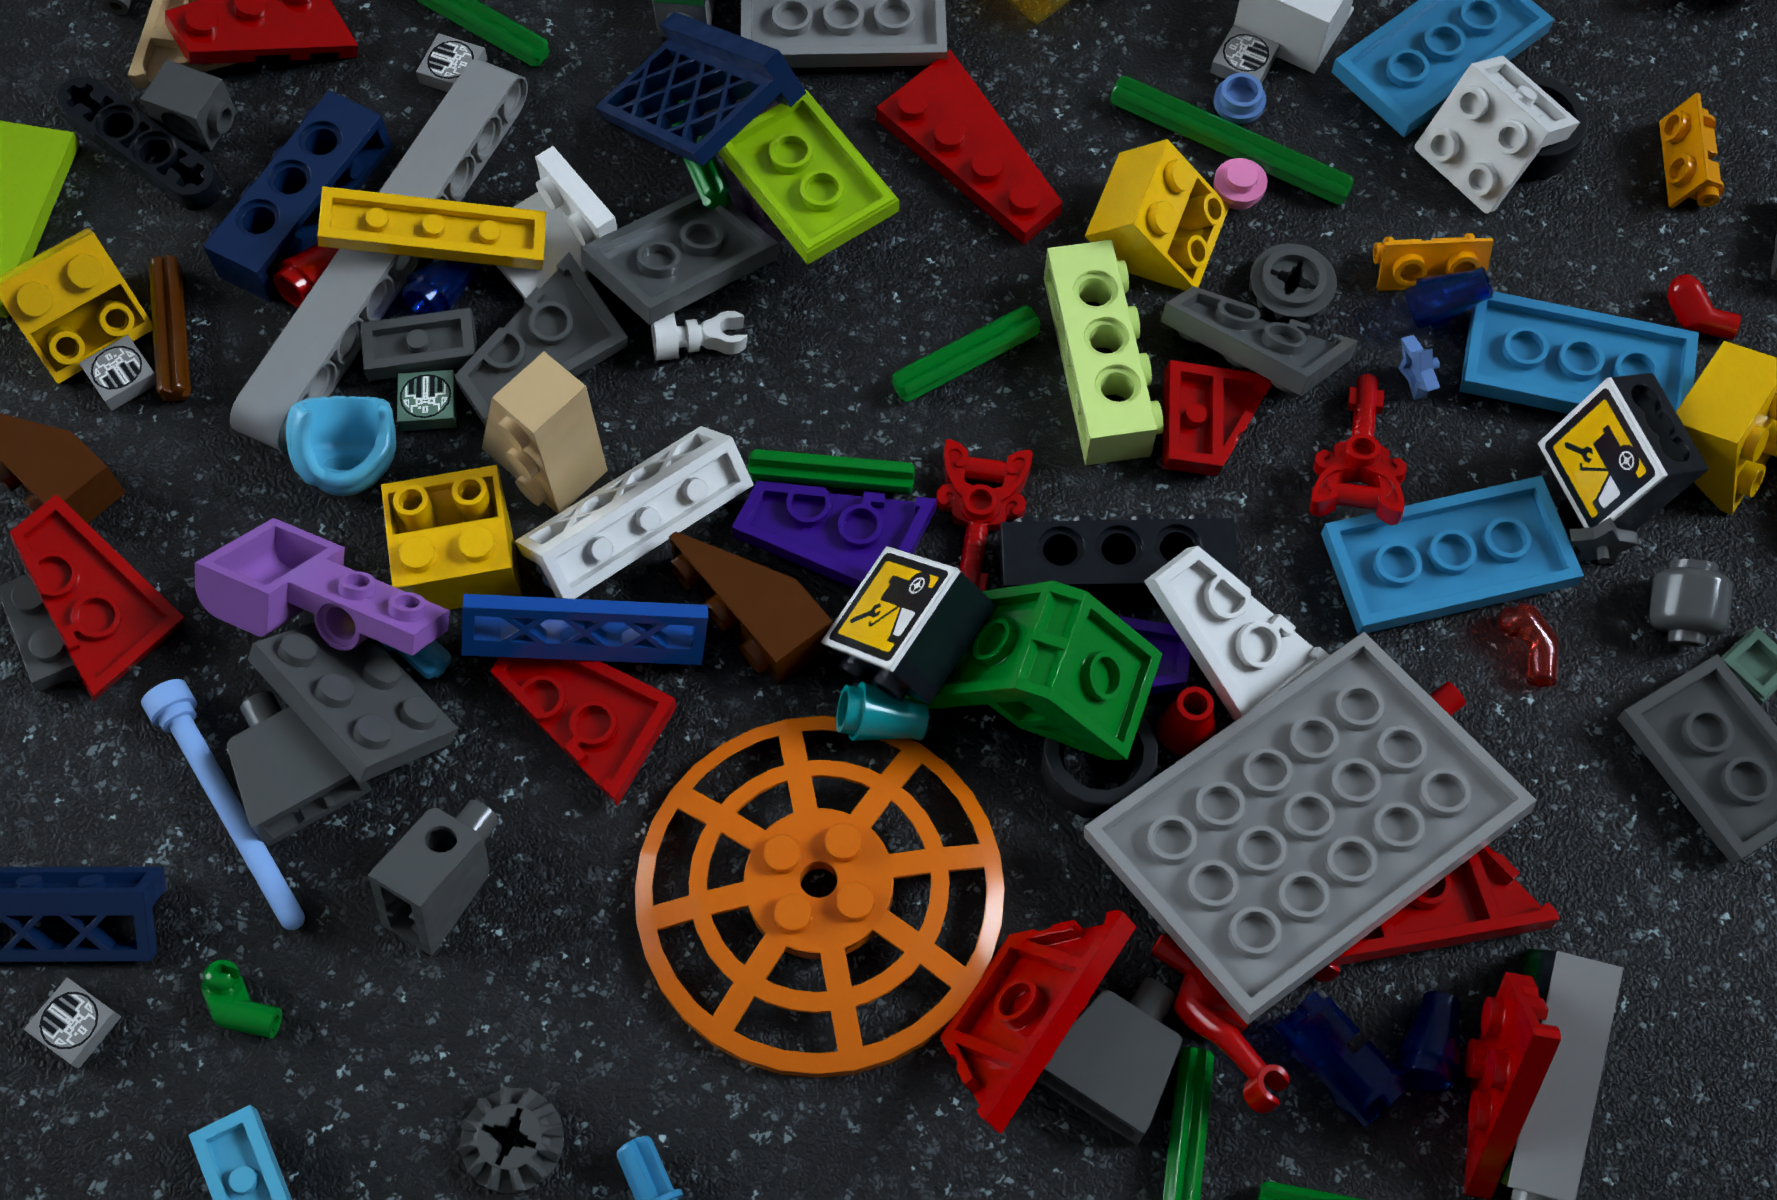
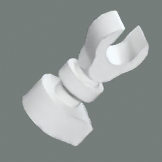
M725 311L703 321L701 324H698L697 319L685 320V326L676 325L674 312L651 324L655 360L678 359L679 348L687 347L688 352H699L700 346H703L706 349L716 350L723 354L733 355L740 353L746 348L747 335L729 336L724 334L723 331L742 329L744 315L736 311Z

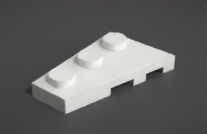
M1199 546L1186 548L1144 580L1234 721L1330 656L1321 647H1313L1294 631L1296 627L1281 614L1274 615L1251 596V589Z

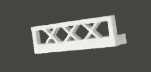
M700 426L514 542L522 556L540 565L556 598L575 599L667 541L669 536L675 531H683L754 484L733 438Z

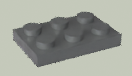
M696 191L582 246L581 264L650 325L777 260L778 242L731 202L726 207L719 205L712 210L703 205L699 193Z
M315 622L254 642L247 660L359 784L451 745L459 729L378 641L370 637L351 650L341 651L327 644L318 633Z
M1718 654L1628 707L1617 718L1732 866L1777 839V726Z

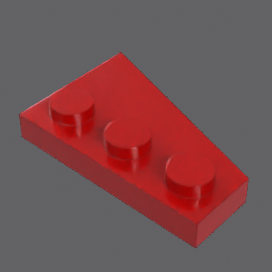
M198 0L165 11V24L189 65L255 62L258 56L289 54L290 60H310V54L338 53V58H357L358 44L331 0Z

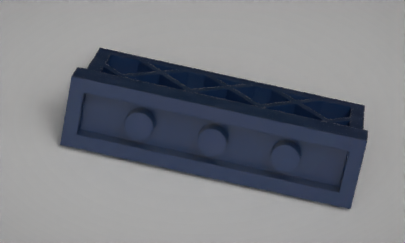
M673 12L659 25L668 40L595 106V109L604 120L704 166L773 100L792 107L806 94V91L779 50ZM672 61H674L672 66L667 67ZM698 74V76L685 80L688 77ZM725 84L724 87H721V88H719V89H716V90H713V91L710 92V89H713V88H715V87H718V86H721V85ZM667 86L665 89H662V90H660V91H657V92L653 93L655 90H658V89H660V88H663V87ZM692 97V99L678 104L679 101ZM747 97L743 101L736 103L737 100ZM719 107L717 111L704 115L705 112ZM660 109L659 112L647 116L648 113ZM686 120L685 123L672 127L673 124ZM708 133L696 144L698 136Z

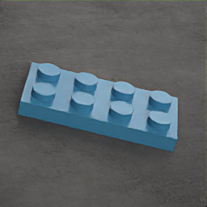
M1418 0L1337 57L1331 73L1400 135L1406 137L1437 114L1471 63L1502 55L1510 61L1546 35L1552 26L1554 18L1532 0Z
M1478 288L1472 302L1459 392L1569 414L1607 378L1653 373L1674 410L1677 411L1694 386L1699 332Z
M1542 475L1404 506L1402 520L1398 525L1391 526L1383 522L1376 516L1375 512L1325 523L1321 532L1358 635L1363 632L1371 633L1577 586L1584 577Z

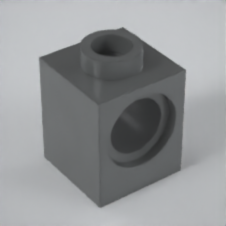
M168 59L140 98L150 119L178 139L209 151L212 150L220 136L230 129L237 112L221 78Z

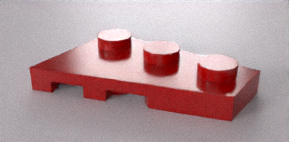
M57 494L10 531V538L93 702L184 624L185 617Z
M499 657L490 670L493 679L617 807L677 708L674 697L601 661Z

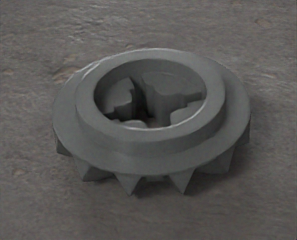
M1286 243L1268 248L1256 258L1250 272L1249 291L1253 292L1256 296L1258 309L1266 307L1274 312L1276 321L1283 316L1295 317L1300 322L1307 316L1316 315L1320 317L1324 309L1333 301L1337 288V278L1331 263L1318 251L1301 244ZM1295 271L1300 272L1298 277L1300 280L1299 287L1294 293L1290 295L1285 294V283L1290 277L1294 276Z
M503 1086L499 1091L487 1097L478 1098L477 1104L469 1116L462 1120V1134L458 1149L468 1173L479 1184L495 1192L518 1193L538 1185L554 1170L561 1157L564 1145L563 1124L552 1103L531 1088L522 1089ZM521 1113L519 1131L536 1147L535 1149L524 1146V1148L513 1147L508 1156H504L501 1165H499L502 1159L500 1156L502 1145L488 1133V1130L497 1131L498 1128L508 1130L512 1126L513 1121H517Z

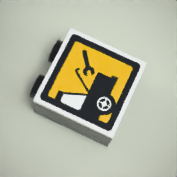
M1653 373L1605 379L1537 443L1584 528L1594 527L1611 517L1616 528L1635 531L1709 470Z
M886 546L821 643L842 660L838 669L857 684L860 682L870 684L872 682L878 689L900 702L908 695L931 704L996 604L958 568Z

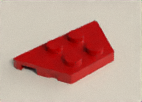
M1487 845L1326 967L1550 929L1559 921L1560 917L1557 910L1549 902L1541 906L1516 880L1520 872L1502 854L1493 851Z
M1113 910L1106 912L1104 924L1084 929L1075 920L1053 924L1048 929L1042 931L1031 929L1009 934L988 965L975 989L941 1034L940 1038L948 1054L957 1062L956 1070L963 1084L974 1094L979 1104L976 1110L980 1118L995 1132L1002 1134L1137 926L1123 911Z
M1505 972L1496 997L1488 996L1485 999L1481 1015V1034L1479 1039L1471 1038L1466 1048L1464 1069L1466 1077L1471 1078L1464 1192L1467 1196L1491 1200L1561 1041L1558 1026L1541 1024L1538 1020H1547L1549 1009L1544 999L1539 998L1538 987L1532 976Z

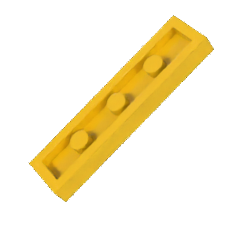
M322 186L317 240L320 247L542 270L547 211Z

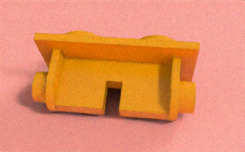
M1696 92L1659 121L1668 205L1670 208L1676 207L1687 198L1697 200V204L1702 207L1714 206L1720 201V196L1724 193V183L1721 181L1719 163L1710 160L1718 154L1715 136L1716 119L1713 115L1709 114L1707 109L1702 108L1701 94Z
M1466 233L1463 237L1431 238V240L1426 241L1421 239L1394 240L1393 237H1385L1383 242L1374 243L1373 246L1374 264H1380L1377 291L1484 287L1494 240L1493 238H1475L1473 233Z

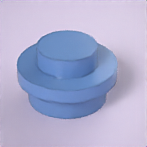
M1235 73L1228 76L1218 85L1213 103L1217 113L1225 120L1232 123L1245 124L1255 121L1262 115L1266 105V94L1261 82L1256 77L1247 73Z

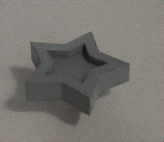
M1611 517L1591 528L1570 529L1571 542L1575 545L1573 550L1578 562L1598 560L1599 564L1609 563L1614 565L1620 552L1639 545L1637 532L1616 528Z

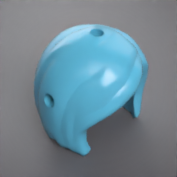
M356 396L311 397L294 403L290 407L287 416L286 441L288 454L295 471L305 483L318 487L331 495L351 496L371 488L387 472L394 459L396 429L390 403L377 397Z

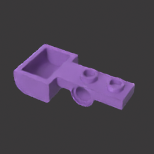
M275 518L270 519L195 562V590L203 607L212 616L259 637L267 635L306 610L314 614L315 625L322 639L335 649L341 651L351 650L370 637L413 656L447 632L449 626L450 610L425 600L419 594L405 592L376 580L368 573L345 567V547Z

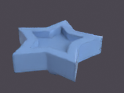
M1414 334L1401 338L1403 359L1398 369L1408 380L1413 400L1426 397L1428 391L1440 388L1434 369L1440 367V362L1437 357L1433 358V349H1423Z

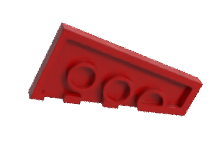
M951 50L947 51V59H937L876 107V120L1023 245L1061 215V199Z

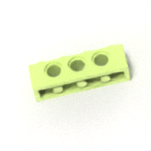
M1112 240L1047 248L1044 282L1085 466L1150 457L1156 435L1163 433V415L1159 401L1150 400L1147 388L1152 382L1151 364L1147 353H1139L1136 339L1140 337V320L1136 306H1128L1125 293L1129 291V275L1125 260L1117 261ZM1086 302H1095L1101 306H1091L1086 304ZM1106 348L1113 353H1101L1095 349ZM1117 395L1125 399V401L1116 402L1109 400L1105 396Z

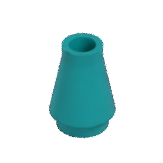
M860 682L857 687L845 685L838 701L836 730L838 733L849 734L851 741L922 740L927 730L929 710L927 705L914 703L907 699H904L902 702L897 701L877 687L865 682Z

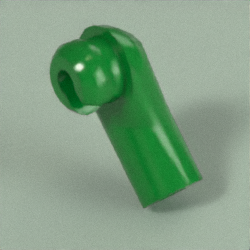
M217 960L210 963L203 973L204 979L201 989L214 1023L224 1029L273 1039L281 1025L282 1009L251 1001L243 978L240 976L239 968L234 962Z

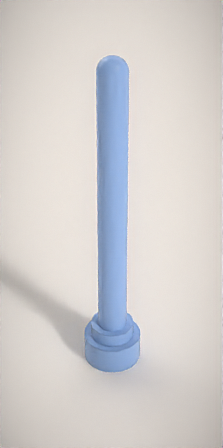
M172 679L158 684L150 689L141 700V705L152 725L161 727L166 733L173 734L282 927L287 930L300 928L305 920L302 908L264 842L251 828L245 809L194 722L197 716L194 710L197 705L195 697L182 679Z

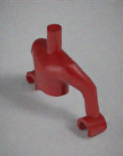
M1163 933L1153 946L1150 954L1184 976L1173 1006L1175 1014L1187 1027L1218 1046L1249 1078L1244 1084L1243 1089L1244 1099L1248 1106L1260 1114L1271 1112L1279 1106L1280 1102L1277 1097L1267 1091L1264 1084L1271 1090L1281 1091L1289 1085L1288 1073L1283 1067L1276 1064L1267 1065L1241 1034L1248 1025L1174 940ZM1325 966L1312 977L1321 983L1329 982L1340 974V968L1338 966Z

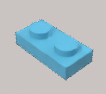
M248 1105L189 1134L212 1200H292L258 1110L252 1105Z

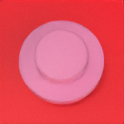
M1234 158L1225 161L1218 167L1213 184L1215 191L1227 203L1229 208L1244 210L1261 200L1266 192L1268 180L1263 168L1254 161Z

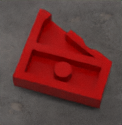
M1170 360L1164 370L1162 469L1217 476L1253 418L1264 396L1272 386L1271 380L1258 373Z

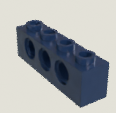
M328 90L319 103L306 112L302 124L286 144L277 148L271 162L256 181L244 189L240 201L223 222L218 223L211 230L203 248L218 277L272 303L279 294L273 282L274 274L279 271V263L318 243L317 234L322 186L360 190L392 149L382 115Z

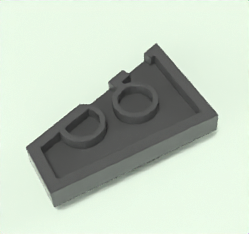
M569 252L557 264V271L541 288L536 287L524 300V307L504 328H498L455 374L457 385L486 427L492 397L542 352L545 351L576 377L628 347V337Z
M1195 286L1166 302L1160 322L1177 330L1182 338L1190 342L1202 343L1224 355V358L1229 363L1238 367L1249 368L1271 380V383L1276 388L1285 392L1296 393L1300 396L1349 362L1358 344L1357 340L1339 335L1336 344L1308 335L1311 325L1291 319L1289 324L1260 319V312L1255 306Z

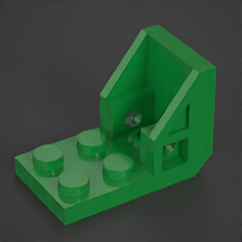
M1056 581L986 590L982 592L996 606L931 704L908 695L904 698L914 703L927 705L928 709L988 704L1023 730L1107 760H1127L1163 653L1085 590Z

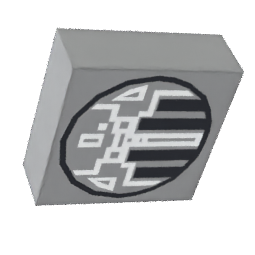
M1233 25L1212 61L1210 73L1224 79L1235 73H1247L1256 77L1262 84L1278 55L1280 44Z
M438 33L416 70L419 83L448 92L471 60L477 58L487 62L488 58L485 48Z
M129 335L79 362L111 411L156 386L154 371Z
M67 977L26 1025L24 1030L69 1064L79 1069L119 1021L121 1016Z

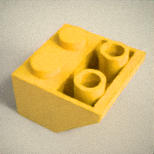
M1168 139L1118 154L1085 237L1090 242L1112 240L1117 261L1125 260L1128 273L1186 291L1193 286L1199 287L1229 206Z
M89 228L82 230L0 276L1 302L57 384L82 371L83 369L79 362L126 335H129L131 340L135 341L153 330L152 322L94 232Z
M1723 341L1676 413L1709 467V470L1694 481V483L1722 512L1732 515L1744 496L1753 497L1758 491L1765 475V464L1770 456L1777 457V357Z
M497 465L381 484L393 587L405 592L419 594L425 600L448 610L462 608L463 594L522 596L515 543Z

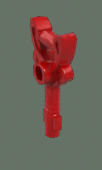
M1360 375L1356 380V387H1350L1347 411H1353L1351 437L1347 441L1335 444L1333 452L1321 450L1316 453L1313 470L1319 477L1313 487L1309 511L1314 516H1325L1335 511L1336 505L1376 510V516L1391 526L1398 525L1402 520L1404 496L1400 484L1405 480L1407 465L1401 458H1390V451L1381 446L1374 437L1376 414H1382L1384 403V390H1378L1379 381L1374 375ZM1349 482H1362V483H1364V484H1366V485H1357V484H1348V483H1349Z
M947 439L945 441L943 457L947 484L942 485L937 490V506L943 512H951V520L956 525L966 528L960 571L981 591H986L988 573L981 572L983 570L988 531H999L1001 522H1006V520L1013 521L1024 517L1026 501L1020 493L1030 475L1033 452L1029 449L1017 451L1009 455L1007 461L968 456V450L961 443ZM965 479L1002 483L1003 485L997 488H991L984 484L971 485Z

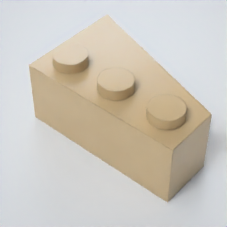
M545 351L492 397L482 449L517 478L515 480L517 487L533 504L539 506L545 502L559 514L575 502L608 471L586 385Z

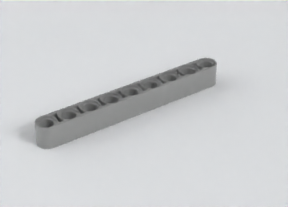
M477 58L471 60L378 193L460 202L521 112L528 91L526 78ZM339 249L237 396L230 413L231 428L279 451L288 452L286 421L290 407L294 403L306 398L329 397L362 349L360 323L382 319L423 257Z

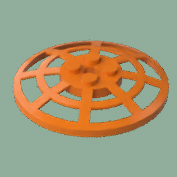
M831 716L791 718L753 728L721 744L694 764L670 790L653 818L640 852L635 882L636 924L646 961L662 994L683 1021L712 1046L745 1064L781 1075L811 1078L855 1075L891 1064L923 1047L945 1029L975 989L992 961L1002 926L1005 891L1001 855L990 822L973 792L955 771L925 746L912 739L880 740L901 750L882 774L848 762L831 760L808 761L802 732L822 730L837 732L836 717ZM779 737L784 765L772 768L750 779L731 793L722 804L693 790L696 784L709 771L729 756L757 742ZM921 764L934 772L956 796L974 827L979 844L943 847L940 835L928 814L903 789V786ZM812 778L843 779L869 788V790L851 814L834 809L818 808ZM788 783L793 813L779 819L766 830L737 814L758 795L778 785ZM890 803L898 807L912 823L923 843L924 849L888 853L880 837L871 828ZM679 810L706 825L700 834L692 856L688 882L689 895L653 906L652 885L657 853L669 822L675 812ZM722 834L751 851L745 866L744 882L708 890L707 881L710 861L717 841ZM815 869H825L831 872L837 879V885L833 892L820 898L808 895L801 887L802 880L808 872ZM984 869L987 886L984 919L975 950L965 967L937 946L935 942L941 932L947 912L950 885L949 872ZM930 874L929 905L923 924L919 931H917L889 911L893 899L894 879ZM748 907L756 927L764 936L745 965L734 956L723 942L713 922V915ZM694 921L696 932L708 956L720 971L733 982L713 1016L696 1003L677 979L662 949L658 931ZM875 934L903 952L901 957L882 973L861 984L852 986L846 954L860 948ZM787 952L802 958L821 959L827 991L794 990L774 984L766 979L783 953ZM920 965L951 988L935 1007L913 1025L882 1041L863 1046L856 1007L869 1004L892 992L908 979ZM754 998L789 1011L816 1014L831 1012L838 1051L810 1053L782 1050L750 1040L734 1030Z

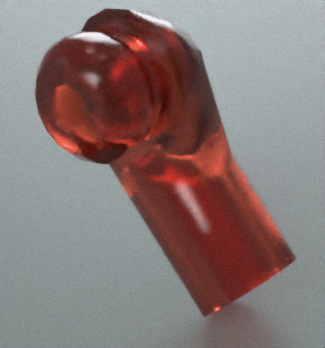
M1520 602L1517 607L1510 606L1504 608L1499 615L1501 632L1510 639L1521 636L1528 647L1527 683L1536 687L1556 685L1558 680V636L1537 607L1529 603Z

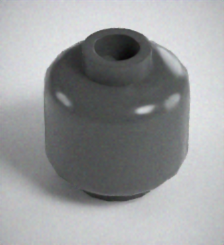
M1675 559L1669 562V568L1658 571L1655 574L1651 587L1649 623L1658 631L1669 634V644L1682 647H1704L1706 637L1721 635L1728 629L1733 584L1726 575L1718 572L1719 565L1717 563L1698 559Z

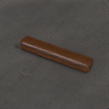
M173 255L154 256L151 258L148 268L156 390L165 402L185 401L191 394L182 267L178 263V259Z

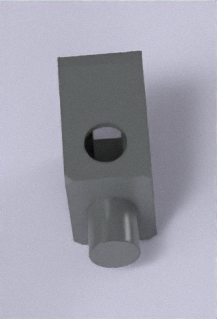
M264 691L254 694L242 703L240 710L250 728L231 737L227 742V749L248 822L268 847L372 791L368 781L360 784L291 707L282 710L273 692Z
M470 800L456 818L439 808L428 809L368 874L381 925L430 956H433L490 872L485 840L498 825L499 819L489 807L477 800Z
M1150 977L1143 979L1130 1002L1105 989L1073 1023L1055 1051L1053 1058L1045 1066L1037 1080L1138 1146L1151 1124L1183 1040L1178 1033L1162 1024L1174 1005L1177 997L1176 994L1163 983Z

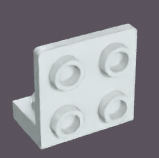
M1502 55L1470 64L1415 144V150L1484 213H1490L1497 209L1540 149L1567 140L1580 122Z
M554 146L535 156L540 180L536 182L538 192L512 207L547 211L542 270L496 265L524 300L536 287L541 288L557 271V264L569 252L586 277L591 275L592 273L581 264V247L617 230L615 216Z

